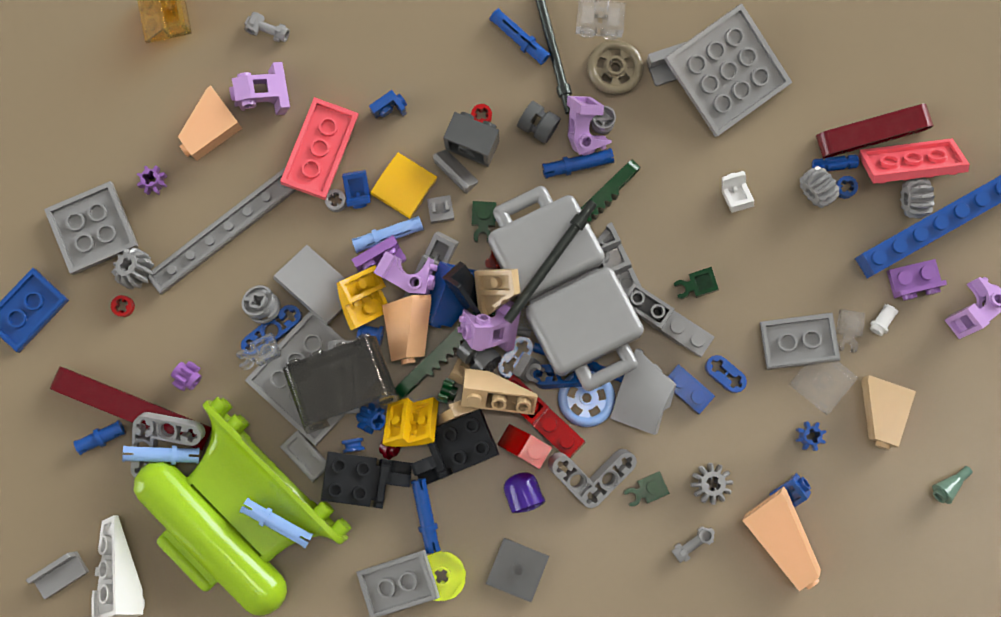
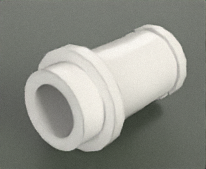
M885 304L877 318L871 321L870 330L879 336H883L884 333L889 331L888 326L895 315L898 314V310L889 304Z

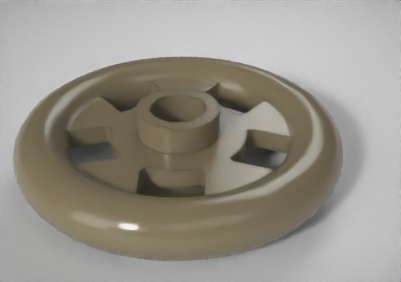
M620 40L606 41L597 46L591 53L587 65L588 75L592 83L602 92L613 95L623 94L632 90L641 80L643 61L639 52L631 44ZM610 50H620V56H610ZM599 58L606 60L604 68L597 67ZM631 58L634 67L627 68L625 59ZM617 65L619 70L613 71L611 66ZM604 74L613 79L610 84L601 79ZM626 74L629 77V80L626 83L621 84V82L618 79L622 78Z

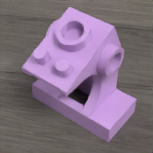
M273 62L268 70L269 74L251 75L249 72L238 74L236 78H232L233 87H229L235 107L239 106L244 111L245 109L256 107L257 102H271L274 104L276 115H285L290 108L283 63ZM254 84H266L268 92L255 93Z
M567 96V106L570 107L567 136L572 149L579 155L592 154L599 147L601 150L606 149V145L612 141L608 140L604 135H591L589 132L590 121L596 115H603L604 105L587 96Z
M385 251L373 273L411 294L429 295L430 290H434L435 276H432L433 271L437 272L438 266L434 264L433 259L428 257L423 268L418 273L409 275L403 271L401 266L402 259ZM417 280H419L418 286L415 285Z
M979 277L966 284L974 293L977 301L976 304L974 303L951 314L945 319V322L959 339L983 329L990 323V320L1001 313V288L988 282L989 279L986 277Z
M511 300L497 309L494 317L486 314L475 316L463 309L462 316L459 317L461 325L457 330L458 333L462 334L463 339L467 341L471 349L484 351L485 349L499 346L508 352L514 350L520 313L512 324L504 319V316L514 304Z

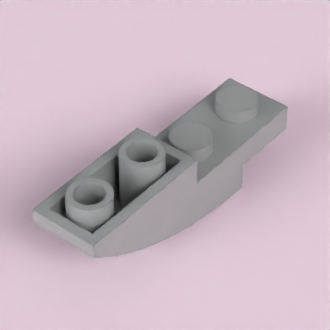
M633 283L626 293L639 318L700 358L715 338L638 284Z

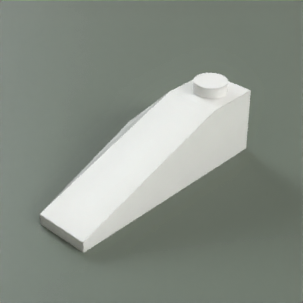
M113 515L103 520L101 524L98 552L102 555L99 567L95 569V576H99L97 590L92 591V617H138L143 615L145 607L143 590L119 516Z

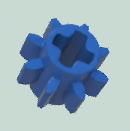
M372 402L368 404V407L361 406L360 413L356 415L359 422L357 427L369 434H373L374 430H381L386 421L383 414L385 409Z
M806 421L804 422V429L796 428L799 438L795 441L803 443V450H807L809 445H811L812 450L817 451V444L826 443L822 438L823 434L827 431H821L818 428L819 422H815L811 427L810 423ZM814 432L815 437L812 440H808L806 435Z

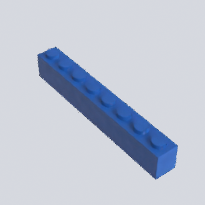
M1001 175L856 257L855 260L866 278L875 275L1000 204Z

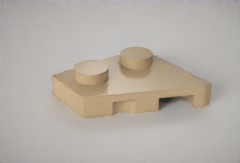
M518 269L474 271L478 310L481 314L489 316L520 294Z
M461 400L449 404V410L437 415L436 425L440 426L480 408L461 406Z

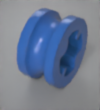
M843 176L836 182L839 186L838 197L842 199L852 197L858 190V183L851 176ZM841 183L844 185L849 183L851 185L849 188L851 192L848 190L843 192L841 189L843 185Z
M363 438L342 441V444L345 445L343 453L365 450V447L361 445L362 441H364Z

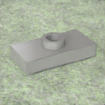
M299 430L280 446L312 482L316 481L325 472L326 459Z

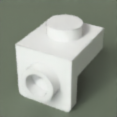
M744 171L722 177V194L731 213L754 207V199L746 184V174Z

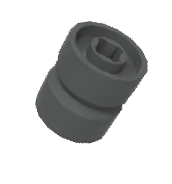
M532 101L520 117L517 127L526 133L533 132L534 138L546 144L558 127L561 118L551 111L544 112L543 106ZM537 117H540L541 120L537 126L533 125Z
M466 340L456 352V355L465 364H471L470 369L492 372L502 359V356L493 347L484 351H476L471 349Z

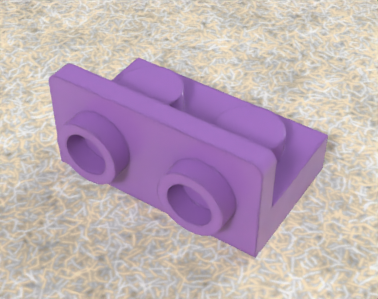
M392 235L351 260L357 270L361 272L374 265L377 267L385 251L401 258V264L407 259Z
M936 259L887 271L894 299L902 297L903 301L918 297L917 293L924 291L926 295L941 292L940 288L947 285L946 280L941 281Z

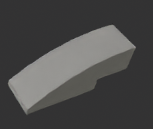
M439 231L434 233L414 274L423 268L428 257L433 259L434 264L437 266L439 261L449 263L459 242ZM419 280L416 281V286L419 285ZM406 291L403 298L419 294H411Z

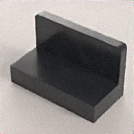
M460 261L442 278L462 307L476 316L481 313L477 308L475 278L467 266Z

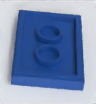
M32 268L0 301V337L16 352L20 353L62 309L69 299L39 271Z

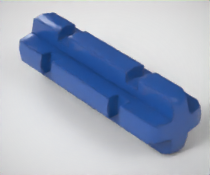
M854 154L848 155V157L837 156L828 157L824 160L823 158L814 159L812 161V168L819 166L826 169V171L843 170L847 167L848 169L857 168L859 166V157Z

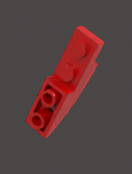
M514 374L508 379L509 381L527 390H530ZM539 397L537 398L534 415L519 413L549 443L569 458L586 443Z

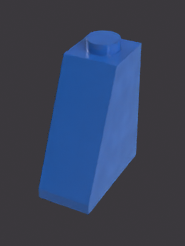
M439 261L437 272L434 275V290H430L429 295L431 294L429 325L436 328H441L442 325L452 327L462 315L464 309L442 278L455 265ZM469 269V271L474 277V271L477 270Z

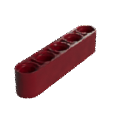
M924 103L830 129L817 134L816 139L822 157L825 159L919 133L932 128L934 125L927 105Z

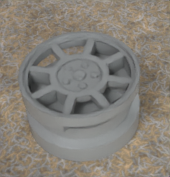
M258 285L252 287L243 296L242 309L258 324L271 322L280 312V300L266 286Z

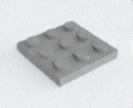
M111 181L44 209L69 273L72 275L112 259L117 254L121 255L124 249L131 250L133 247H139L114 184Z

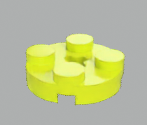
M438 551L429 554L427 557L440 598L434 601H446L455 598L462 591L466 580V570L462 561L450 552ZM444 569L447 571L446 577L448 580L446 582L442 580L439 583L436 581L437 575L435 572L437 570L441 572Z

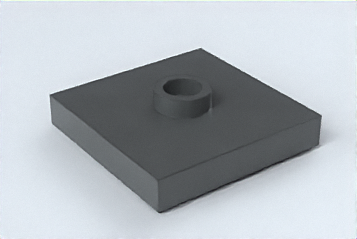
M504 538L486 584L532 602L549 555Z

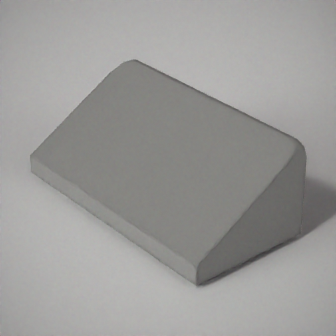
M443 150L433 155L434 163L464 193H468L478 184V180L448 150Z

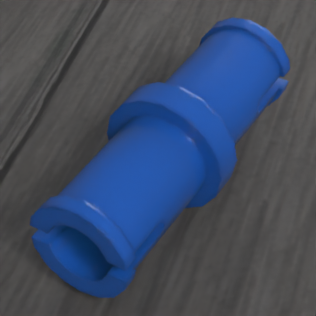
M118 420L102 429H94L92 434L75 440L73 443L79 455H83V453L98 446H106L107 442L125 435L126 432L122 423Z

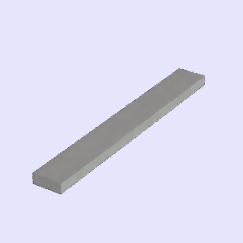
M285 168L151 270L153 274L149 275L148 279L159 294L165 293L296 191L295 189L280 183Z

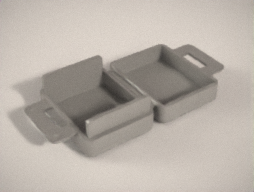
M538 186L494 208L493 215L500 228L489 234L488 243L501 269H518L520 294L571 226L570 221L576 214L581 212V208L573 196L566 195L553 202L548 190L544 186ZM538 202L539 209L512 221L510 215ZM589 223L586 224L582 231L579 230L528 300L530 305L526 309V318L555 374L565 376L574 371L583 389L586 391H592L636 369L638 361L629 343L639 339L644 330L615 272L611 268L598 270L597 267L602 264L604 259V251ZM616 350L620 358L619 361L593 374L591 373L587 364Z

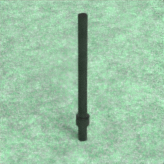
M535 0L558 84L556 87L558 97L562 99L565 114H569L570 107L567 106V96H570L572 91L570 84H567L546 2L545 0Z
M589 200L581 212L576 214L570 221L571 226L504 316L507 322L512 324L578 231L584 229L588 223V217L597 206L595 202Z

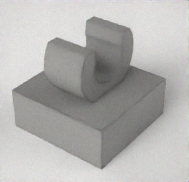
M450 195L427 199L431 224L455 220Z
M524 352L512 373L526 382L538 383V380L533 377V372L535 370L544 372L545 369L539 365L541 362Z

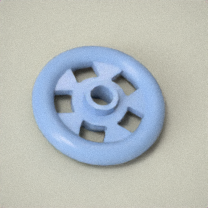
M574 373L566 377L565 381L571 380L574 377ZM610 382L592 391H586L583 387H575L578 390L574 398L567 396L571 387L559 388V408L564 417L577 426L593 427L599 425L612 413L615 404V392ZM604 389L606 399L599 401L597 390ZM589 394L591 401L588 403L584 402L582 396ZM574 404L583 410L579 416L570 409ZM598 406L601 412L591 417L588 410Z

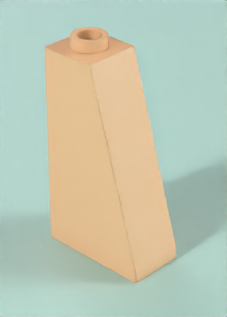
M783 486L746 513L742 521L799 591L805 587L811 589L819 582L818 578L821 569L790 496Z

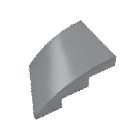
M611 222L597 239L604 251L603 262L597 268L598 270L611 268L615 272L625 293H627L633 283L639 286L641 284Z
M637 348L634 355L638 365L636 369L624 375L610 419L655 435L658 433L664 410L671 406L676 384L668 376L664 375L662 370L656 364H653L643 354L644 352L641 349Z

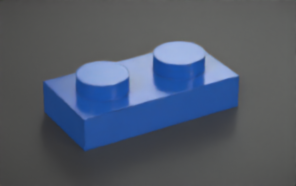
M679 364L668 375L676 384L674 394L697 414H700L715 397L713 393Z

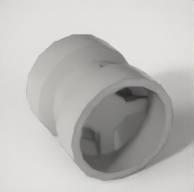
M604 106L603 115L593 117L591 127L596 133L603 135L613 129L616 120L614 110L609 106Z

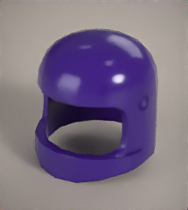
M521 472L515 474L504 483V493L512 513L528 512L546 502L536 477L531 473Z

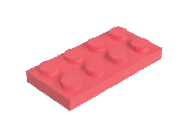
M314 97L280 183L326 200L359 113Z
M953 138L861 149L859 152V159L873 184H883L899 180L908 181L924 177L932 178L948 174L956 175L968 172L970 165Z

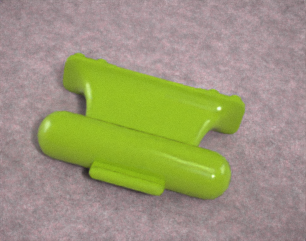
M217 396L213 401L206 400L202 405L210 418L212 427L211 438L204 456L193 472L186 477L175 465H171L170 462H149L140 469L134 479V493L137 499L166 528L157 539L158 546L202 591H209L219 582L247 612L256 616H265L272 614L280 608L287 593L286 581L270 561L296 542L265 525L263 527L258 525V521L240 513L242 506L252 510V508L244 504L246 499L249 498L266 509L268 507L273 509V513L312 533V537H327L338 544H343L348 540L346 534L352 527L343 518L334 522L329 517L335 510L327 501H321L318 505L313 500L311 501L251 440V437L244 431L250 423L240 414L238 416L234 414L230 417L227 413L233 406L225 398Z

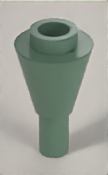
M965 466L956 475H952L932 486L934 497L941 503L951 504L963 481L973 473L971 468Z

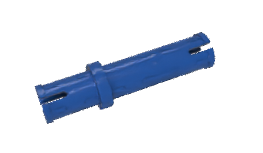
M499 8L492 13L489 18L490 21L521 47L520 50L522 52H527L540 65H543L548 60L550 53L536 42L534 36H529Z
M609 148L589 155L572 158L566 156L562 157V160L544 163L542 164L544 177L547 179L562 174L568 176L571 175V172L614 163V158H612L614 157L613 151Z
M420 478L417 481L412 480L410 482L420 522L418 530L422 533L426 554L434 553V550L438 552L441 550L436 532L438 525L434 523L426 478Z

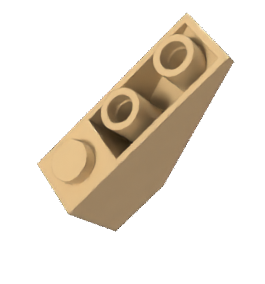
M465 368L461 406L534 415L538 394L490 371Z

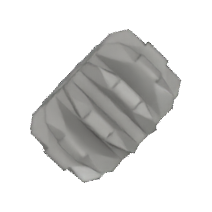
M819 166L811 168L800 178V188L804 191L803 194L815 206L820 208L828 206L839 196V186L835 183L836 180L824 168Z
M915 178L903 183L902 190L900 191V201L905 216L916 219L928 217L932 213V206L935 205V195L933 194L934 188L931 186L930 180Z
M134 247L131 250L124 249L123 255L117 254L118 260L113 262L115 268L111 271L117 283L128 289L141 288L143 282L149 283L147 278L153 274L150 269L154 266L149 254Z
M708 463L707 470L703 466L698 467L702 475L692 474L693 478L698 479V483H691V487H699L694 492V496L697 497L703 493L701 502L706 503L708 498H710V503L715 505L717 502L716 496L721 502H724L725 497L722 493L731 494L732 491L725 487L726 485H732L733 481H725V478L730 475L729 471L720 474L723 468L722 465H717L714 470L713 463ZM715 478L714 483L717 484V487L709 490L710 485L706 482Z

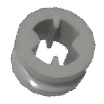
M333 189L329 191L325 204L329 210L340 212L345 209L347 198L339 189ZM335 195H339V199L342 201L341 204L337 203V206H333L332 201H330L331 197L335 198Z

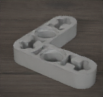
M144 412L133 422L132 446L140 447V442H146L149 447H158V440L194 446L205 436V428L200 422ZM144 420L146 421V425L150 426L146 431L145 424L141 423ZM165 423L171 424L174 427V434H168L164 430ZM190 429H193V433L197 434L195 437H192V433L188 432ZM131 461V474L133 477H136L143 463L145 466L149 462Z
M619 449L588 478L567 455L558 452L549 458L548 468L583 505L588 508H594L633 471L637 461L635 455L630 451ZM624 457L627 461L625 465L621 461ZM559 461L568 469L566 473L558 467L557 463ZM614 466L619 470L618 473L612 469ZM606 473H612V480L607 484H603V476ZM574 475H580L581 480L579 484L571 486V478ZM598 484L602 489L599 490L595 485ZM589 492L593 495L592 499H589L587 496Z

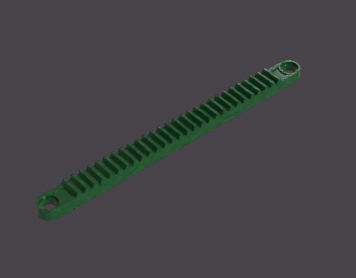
M633 159L589 199L597 204L587 219L589 225H591L592 219L596 220L598 218L599 212L603 213L606 206L609 207L611 205L612 199L617 200L619 190L640 170L641 167ZM494 311L489 316L494 317L496 311ZM457 328L395 387L394 391L401 399L413 391L427 376L434 377L433 370L440 371V363L447 364L448 356H455L454 350H458L461 343L465 341L462 334L458 333Z

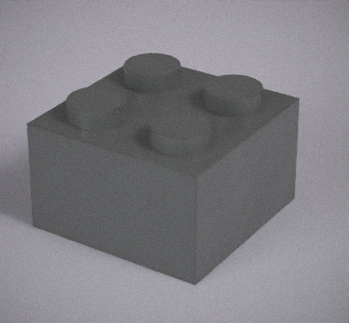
M454 112L443 137L445 150L489 167L499 144V129H496L497 126L491 122L483 121L481 123L474 120L475 117L469 113L461 112L459 114Z

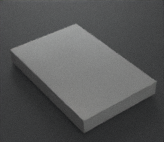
M308 245L274 275L273 279L326 326L342 311L337 283L345 278Z
M833 313L760 322L767 370L841 360Z
M425 550L356 572L370 617H381L440 598Z

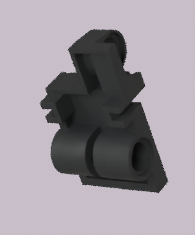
M476 410L436 427L435 442L428 444L432 456L410 465L418 479L426 478V484H430L499 455L482 410Z
M328 451L321 501L370 507L371 500H373V507L383 509L386 484L410 487L412 470L410 464L412 463L380 459L379 465H376L377 458Z

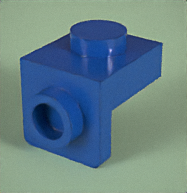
M366 170L342 174L347 207L353 206L354 209L366 207L368 203H371Z

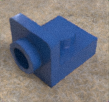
M393 90L369 105L370 111L376 119L380 116L383 118L393 111L394 106H396L402 116L407 114L405 108L407 106L406 101L400 93L396 95Z
M795 473L791 479L772 490L769 495L771 496L784 486L795 508L809 498L811 487L804 477L800 478Z

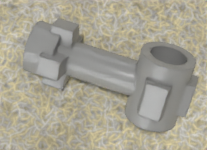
M252 12L251 16L247 17L244 29L249 34L256 36L260 30L273 35L274 41H287L290 30L286 28V25L280 23L279 26H273L265 23L264 16L257 12Z
M699 527L697 529V536L683 546L680 543L674 546L675 549L672 550V553L680 563L688 561L690 559L688 554L701 544L707 543L710 545L714 542L715 532L711 527Z

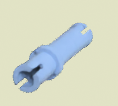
M416 216L377 231L373 229L371 233L351 240L356 253L372 248L392 235L395 239L424 229L420 217Z
M172 445V448L123 446V453H133L134 455H123L122 462H171V465H176V462L199 464V457H189V454L199 455L200 448H177L176 445Z
M249 498L246 499L244 504L252 508V510L242 506L240 513L258 521V525L262 527L265 525L303 546V548L307 547L309 542L300 536L311 540L312 533L272 512L273 509L269 507L266 509Z

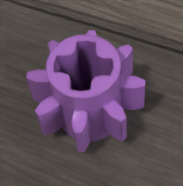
M156 165L153 169L144 166L145 170L142 173H137L141 181L137 183V186L140 188L145 187L144 193L147 195L151 191L159 195V190L162 187H167L163 180L167 175L164 172L159 173L160 168ZM156 178L155 182L151 181L149 183V179Z
M190 361L187 364L180 362L171 373V377L175 379L172 384L183 391L186 388L193 390L202 378L198 374L201 368Z

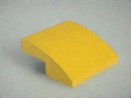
M398 152L384 170L370 194L410 219L422 204L426 194L436 183L437 176Z
M376 265L337 283L341 307L351 330L384 315L382 305L388 302L381 289L386 287L382 277L373 273Z
M435 397L417 402L404 398L388 403L382 444L392 447H407L434 443L439 404Z

